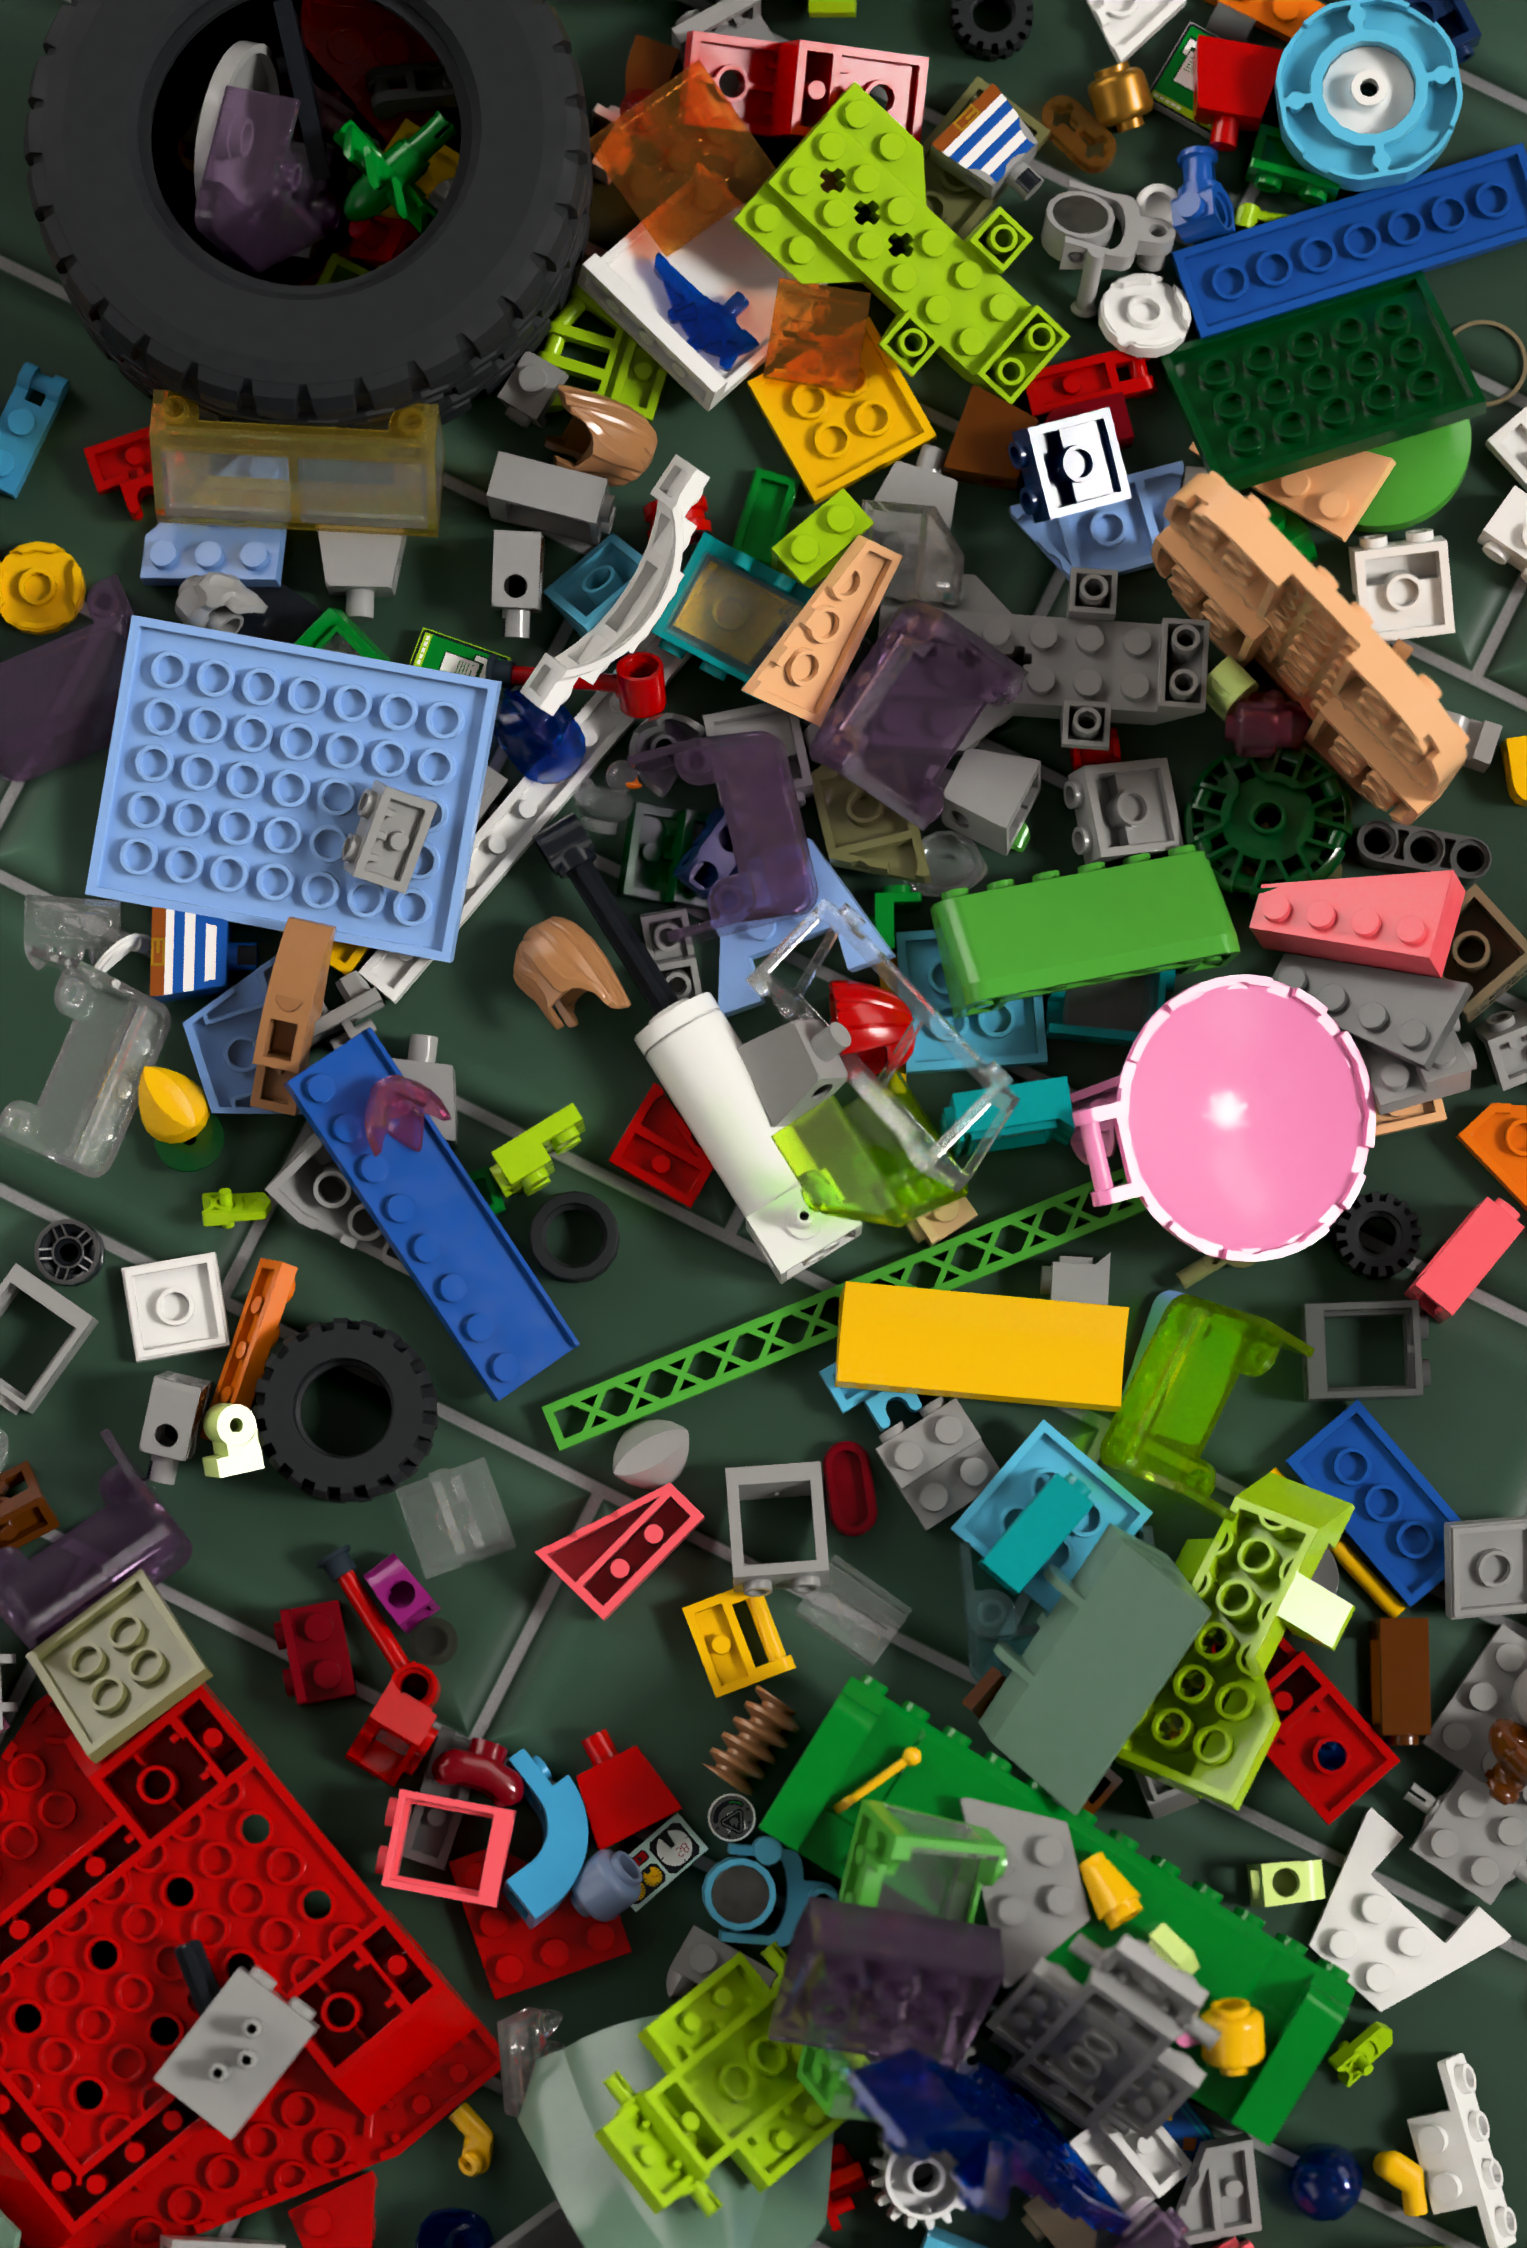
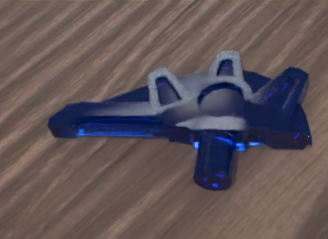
M660 253L656 254L654 272L663 282L672 307L667 311L669 322L671 324L680 323L682 329L689 337L687 342L698 353L704 351L707 354L720 357L719 368L723 371H730L739 356L759 346L757 340L747 330L741 329L737 324L736 318L750 305L748 299L741 292L737 291L723 305L719 302H714L696 289Z

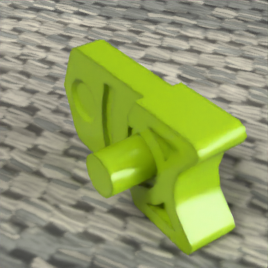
M221 1188L219 1192L202 1193L204 1208L202 1211L203 1226L206 1227L222 1225L223 1228L229 1229L234 1227L237 1221L265 1219L272 1210L271 1200L264 1192L232 1194L230 1188Z
M1376 2021L1351 2043L1347 2040L1342 2041L1338 2046V2051L1327 2062L1338 2072L1337 2077L1347 2087H1350L1362 2075L1367 2076L1371 2074L1374 2069L1372 2063L1392 2045L1393 2031L1386 2024Z

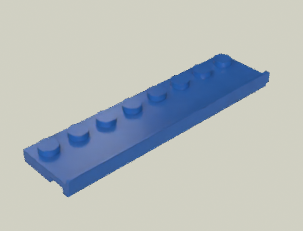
M371 1027L360 1032L283 1084L493 1402L500 1401L580 1345Z

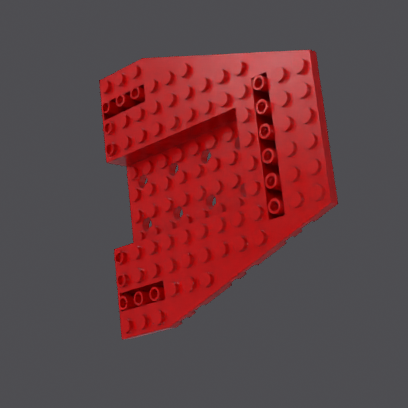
M206 1682L96 1764L86 1755L49 1693L33 1705L24 1719L25 1722L14 1739L10 1741L0 1759V2209L22 2232L19 2248H159L160 2234L182 2236L201 2234L400 2155L513 2060L391 1909L386 1911L268 1766V1758ZM251 1815H261L269 1823V1834L261 1843L249 1842L243 1834L242 1827L244 1821ZM177 1877L189 1880L194 1889L192 1900L185 1906L174 1905L167 1897L168 1885ZM313 1890L325 1892L331 1900V1909L324 1918H312L304 1909L305 1897ZM197 1939L203 1944L221 1990L231 1978L228 1972L230 1959L238 1953L247 1954L253 1959L256 1966L260 1967L278 1982L273 1990L288 2001L293 1995L300 1998L317 2012L312 2020L320 2025L319 2029L239 2134L232 2140L154 2080V2077L200 2019L174 1954V1950L178 1946ZM101 1940L111 1942L118 1952L116 1963L109 1969L98 1968L91 1959L93 1946ZM23 2004H32L41 2013L40 2026L34 2032L22 2031L15 2023L16 2011ZM160 2017H170L178 2024L179 2036L171 2045L159 2044L153 2037V2024ZM85 2080L95 2081L102 2089L103 2098L96 2108H85L79 2104L76 2098L77 2087Z

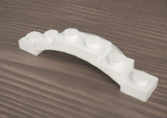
M677 454L650 493L658 499L654 525L643 557L625 591L597 625L574 645L556 657H552L545 652L520 690L526 698L551 716H554L560 705L568 700L572 693L573 685L579 677L593 685L599 675L609 667L612 661L628 651L633 654L639 643L647 638L652 627L661 617L669 601L677 592L678 584L685 575L680 571L682 554L688 547L691 535L697 528L685 515L691 506L699 501L704 486L710 479L709 476Z

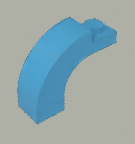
M522 1748L508 1759L506 1766L517 1771L524 1782L523 1797L537 1814L542 1827V1848L533 1861L506 1880L501 1892L531 1930L552 1914L571 1891V1887L576 1881L585 1860L589 1832L583 1800L570 1776L567 1775L552 1785L549 1781L552 1779V1774L543 1760L537 1755L531 1758L527 1751Z

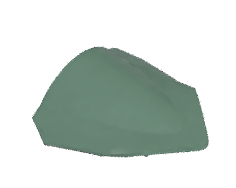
M662 2014L642 2017L602 2029L581 2038L562 2050L536 2059L517 2121L532 2147L568 2221L584 2248H810L823 2231L827 2219L834 2131L761 2193L757 2191L732 2157L728 2155L712 2169L708 2179L705 2181L718 2200L723 2203V2206L708 2218L705 2217L706 2215L689 2194L686 2197L675 2199L665 2209L655 2215L594 2137L596 2132L613 2119L616 2110L620 2107L609 2090L602 2084L605 2079L619 2070L634 2092L637 2093L651 2088L667 2075L637 2037L638 2033Z

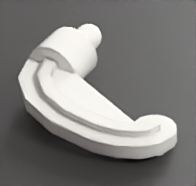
M134 933L118 940L97 961L92 971L93 980L96 983L104 982L108 977L106 972L129 952L147 953L151 950V938L148 935Z

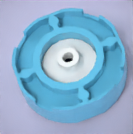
M1345 0L1330 3L1313 13L1303 22L1302 27L1292 37L1280 58L1274 87V99L1281 139L1296 162L1308 173L1322 176L1340 184V189L1361 192L1405 184L1426 171L1442 154L1449 143L1460 113L1463 91L1455 47L1449 36L1436 21L1433 23L1425 15L1411 8L1410 3L1403 0ZM1369 91L1372 92L1374 96L1367 97L1363 95L1361 92Z

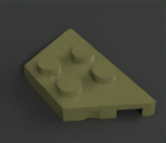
M871 731L860 741H851L840 750L839 755L835 759L824 762L823 765H820L811 773L813 795L830 864L835 867L922 884L931 883V875L900 752L870 750Z

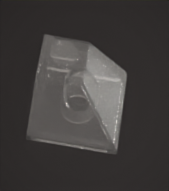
M862 500L861 508L874 522V525L862 536L903 556L883 597L960 603L964 554L936 506Z

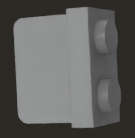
M715 0L716 4L702 12L699 9H694L685 13L675 22L676 26L672 28V47L680 49V59L683 66L687 31L694 30L777 42L761 16V0ZM728 70L721 75L719 80V87L724 95L733 97L739 88L737 76Z

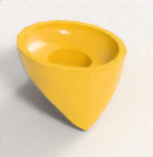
M144 1066L138 1089V1105L141 1121L146 1131L156 1140L169 1144L182 1143L197 1136L206 1126L210 1115V1107L204 1090L192 1079L181 1073L167 1068Z

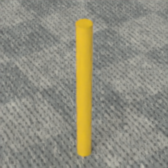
M1275 1467L1274 1469H1272V1470L1270 1471V1472H1272V1473H1274V1474H1277V1475H1279V1476H1282V1477L1286 1478V1477L1277 1469V1467ZM1341 1537L1335 1549L1328 1547L1335 1560L1389 1618H1396L1406 1609Z

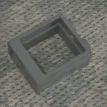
M1419 1300L1311 1303L1300 1307L1304 1403L1356 1401L1357 1399L1359 1401L1418 1399L1424 1395L1423 1387H1430L1429 1359H1422L1421 1340H1428V1315L1426 1311L1420 1312ZM1402 1317L1405 1385L1328 1388L1324 1319Z

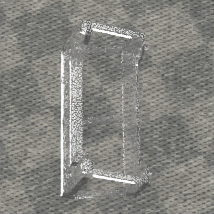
M824 898L746 981L761 997L764 998L767 995L772 998L773 1003L780 1009L779 1012L790 1021L820 1019L827 1027L829 1024L805 999L804 994L838 935L841 934L914 1013L913 1020L879 1077L870 1070L856 1053L842 1055L841 1052L839 1053L848 1072L847 1082L902 1141L900 1145L908 1152L906 1156L920 1172L959 1192L976 1172L1020 1100L1008 1087L1013 1079L994 1060L987 1064L864 933L861 927L866 922L851 906L844 903L839 908ZM820 921L830 926L796 987L793 988L770 974ZM923 1025L927 1026L986 1090L938 1141L927 1132L887 1087L888 1082ZM991 1105H995L1000 1109L964 1169H961L946 1151Z

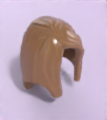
M558 384L555 391L559 394L562 406L573 416L562 435L545 437L544 447L555 452L570 455L578 461L574 463L553 455V464L608 479L609 486L620 487L638 479L652 462L658 443L656 431L646 417L628 405L606 396L568 385Z
M553 916L532 926L523 936V941L519 944L515 954L513 978L517 986L536 1002L556 1030L565 1025L552 1006H556L563 1021L569 1028L578 1025V1019L574 1012L575 1005L579 998L587 991L594 993L607 1006L613 1009L630 1007L631 1002L608 958L595 940L576 923L563 917Z

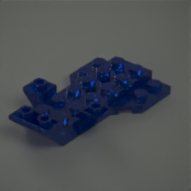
M910 2048L882 2060H874L871 2064L852 2071L845 2078L857 2093L853 2098L856 2106L871 2120L877 2119L884 2128V2131L880 2134L881 2138L897 2155L903 2156L907 2153L925 2162L934 2152L941 2154L945 2150L959 2162L949 2174L960 2187V2190L957 2192L959 2200L973 2214L979 2215L983 2212L1001 2221L1008 2213L1010 2188L1015 2184L1030 2198L1034 2199L1037 2195L1040 2196L1051 2208L1055 2210L1060 2208L1071 2219L1076 2220L1078 2217H1081L1095 2231L1103 2228L1120 2236L1133 2223L1029 2091L1023 2088L1017 2081L978 2062L964 2075Z

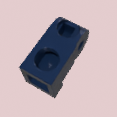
M731 807L715 808L704 822L706 824L705 828L693 842V847L683 856L673 872L675 878L702 900L711 896L721 886L762 834Z

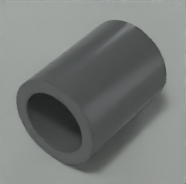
M1219 1L1209 19L1206 30L1222 39L1246 43L1257 20Z

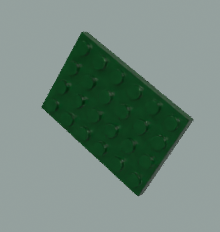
M1422 271L1208 338L1182 343L1172 353L1158 357L1159 365L1208 474L1211 471H1215L1236 491L1486 413V400Z

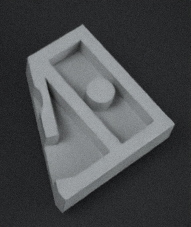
M1247 2132L1200 2142L1167 2232V2242L1172 2248L1262 2230L1253 2140Z

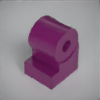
M394 1552L363 1575L376 1593L377 1598L407 1634L441 1609Z

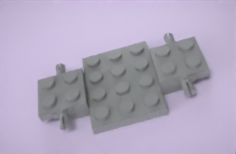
M1504 1624L1498 1626L1431 1725V1735H1424L1420 1741L1421 1744L1459 1769L1458 1773L1446 1791L1437 1798L1415 1782L1408 1789L1422 1798L1423 1801L1409 1791H1406L1402 1798L1426 1814L1422 1830L1408 1850L1487 1905H1491L1504 1885L1515 1877L1527 1884V1785L1519 1793L1520 1798L1514 1804L1502 1805L1490 1796V1788L1486 1784L1488 1778L1484 1776L1487 1770L1493 1769V1766L1497 1763L1489 1743L1491 1724L1496 1719L1502 1718L1510 1719L1523 1725L1513 1711L1511 1694L1514 1682L1521 1672L1527 1668V1640Z
M1080 1932L1071 1943L1068 1951L1073 1952L1092 1966L1090 1975L1084 1985L1074 1980L1063 1966L1051 1963L1041 1957L995 2009L985 2026L994 2031L989 2040L1012 2055L1011 2063L1004 2072L1005 2075L1084 2130L1087 2126L1091 2128L1102 2119L1121 2132L1123 2136H1126L1132 2129L1147 2140L1198 2089L1207 2074L1198 2068L1187 2054L1170 2048L1171 2043L1186 2032L1210 2050L1222 2032L1216 2030L1197 2016L1198 2010L1209 1995V1992L1199 1986L1192 1975L1183 1970L1175 1969L1158 1957L1153 1948L1140 1940H1134L1125 1934L1114 1947L1103 1950Z

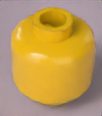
M1224 1998L1211 2003V2008L1206 2010L1200 2018L1222 2033L1210 2050L1201 2044L1202 2059L1208 2065L1219 2068L1222 2075H1245L1249 2072L1250 2066L1258 2064L1265 2056L1263 2016L1256 2008L1250 2007V2002L1245 1999Z

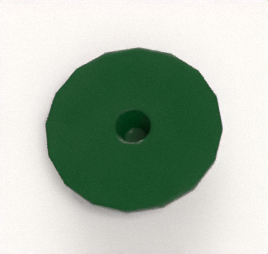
M210 1111L206 1126L197 1136L182 1143L172 1144L155 1139L154 1146L159 1158L169 1168L179 1172H196L208 1167L219 1157L224 1146V1130L220 1120Z

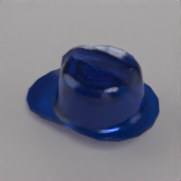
M509 688L503 691L504 699L497 709L494 725V735L498 744L517 769L531 781L540 784H554L571 777L581 766L586 754V738L578 723L563 704L560 705L554 716H551L526 698L520 692L521 689L515 691Z

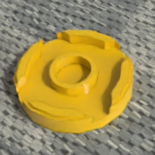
M34 541L18 545L10 551V554L2 562L0 561V614L7 624L22 633L42 636L59 632L74 621L83 607L86 585L80 566L69 553L56 544Z

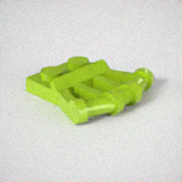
M576 284L569 295L571 297L570 300L551 321V329L546 335L547 339L543 351H538L537 356L566 372L568 375L600 384L599 390L592 392L628 405L646 417L652 425L668 372ZM584 310H587L616 331L614 338H610L572 325ZM565 342L575 343L608 353L609 357L605 369L561 356ZM559 394L547 413L559 412L565 409L562 406Z

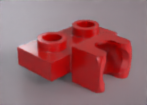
M172 419L83 449L99 496L121 489L133 521L138 522L143 519L141 503L144 497L150 494L158 495L167 510H174L177 504L166 474L188 467Z

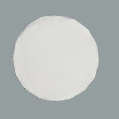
M1133 273L1120 277L1110 285V288L1105 292L1100 301L1098 309L1099 327L1107 341L1118 350L1132 356L1156 358L1172 353L1184 342L1192 320L1191 308L1183 291L1175 284L1171 287L1162 282L1163 278L1154 274Z

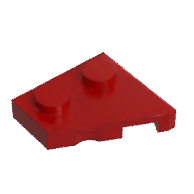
M374 2171L357 2177L288 2211L303 2248H373L376 2233V2218L374 2217L376 2189H378V2178Z

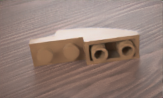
M289 917L270 977L252 1064L257 1065L250 1106L292 1116L300 1113V1109L283 1084L308 1068L315 1022L321 1018L336 926L295 917Z

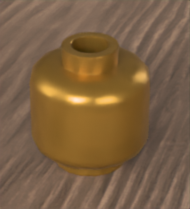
M1126 61L1095 72L1096 80L1089 84L1088 94L1098 123L1103 127L1116 125L1118 134L1144 125L1142 115L1149 113L1153 109L1154 101L1143 70L1139 67H1130L1129 62Z

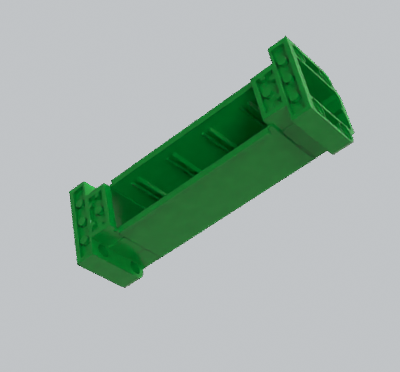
M864 1673L860 1680L851 1676L758 1828L843 1880L862 1799L881 1801L964 1823L959 1800L968 1797L1066 1821L1077 1865L1079 1866L1086 1859L1102 1852L1106 1859L1141 1894L1138 1900L1144 1909L1125 1924L1110 1930L1105 1921L1099 1922L1082 1880V1875L1079 1872L1090 1920L1046 1956L1045 1959L1051 1963L1063 1966L1074 1980L1084 1985L1090 1975L1092 1966L1073 1952L1068 1951L1071 1943L1080 1932L1105 1950L1106 1948L1114 1947L1125 1934L1134 1940H1140L1147 1944L1151 1940L1149 1935L1164 1922L1194 1951L1200 1968L1192 1976L1196 1979L1199 1986L1209 1992V1995L1198 2010L1197 2016L1199 2018L1206 2010L1211 2008V2003L1216 2000L1242 1998L1249 2001L1250 2007L1256 2008L1262 2014L1264 2021L1265 2056L1258 2064L1250 2066L1247 2074L1241 2076H1225L1220 2073L1219 2068L1208 2065L1202 2059L1201 2044L1184 2048L1177 2044L1176 2040L1171 2043L1170 2048L1187 2054L1198 2068L1207 2073L1198 2089L1190 2097L1270 2147L1349 2012V2005L1356 1992L1355 1988L1346 1983L1350 1974L1326 1959L1319 1958L1316 1964L1304 1957L1308 1948L1284 1933L1277 1932L1273 1938L1261 1931L1266 1922L1246 1909L1236 1906L1233 1912L1224 1908L1220 1905L1224 1896L1204 1883L1194 1880L1191 1886L1178 1879L1182 1870L1162 1857L1153 1854L1150 1860L1145 1859L1136 1853L1140 1844L1122 1832L1111 1829L1107 1835L1094 1827L1098 1818L1085 1809L1081 1808L1079 1813L1074 1815L1067 1808L1065 1809L1052 1801L1053 1796L1034 1779L1028 1777L1026 1782L1023 1783L1010 1775L1014 1766L998 1755L987 1751L984 1757H981L968 1749L973 1740L951 1726H945L942 1732L926 1723L931 1715L930 1713L907 1699L903 1701L901 1706L897 1705L885 1697L889 1688ZM916 1747L920 1750L922 1758L918 1765L906 1766L840 1814L836 1813L832 1806L902 1758L903 1751L906 1748ZM894 1815L911 1834L963 1839V1833L960 1831ZM913 1847L910 1860L901 1861L895 1875L884 1874L882 1882L943 1919L959 1852ZM980 1892L970 1936L994 1951Z

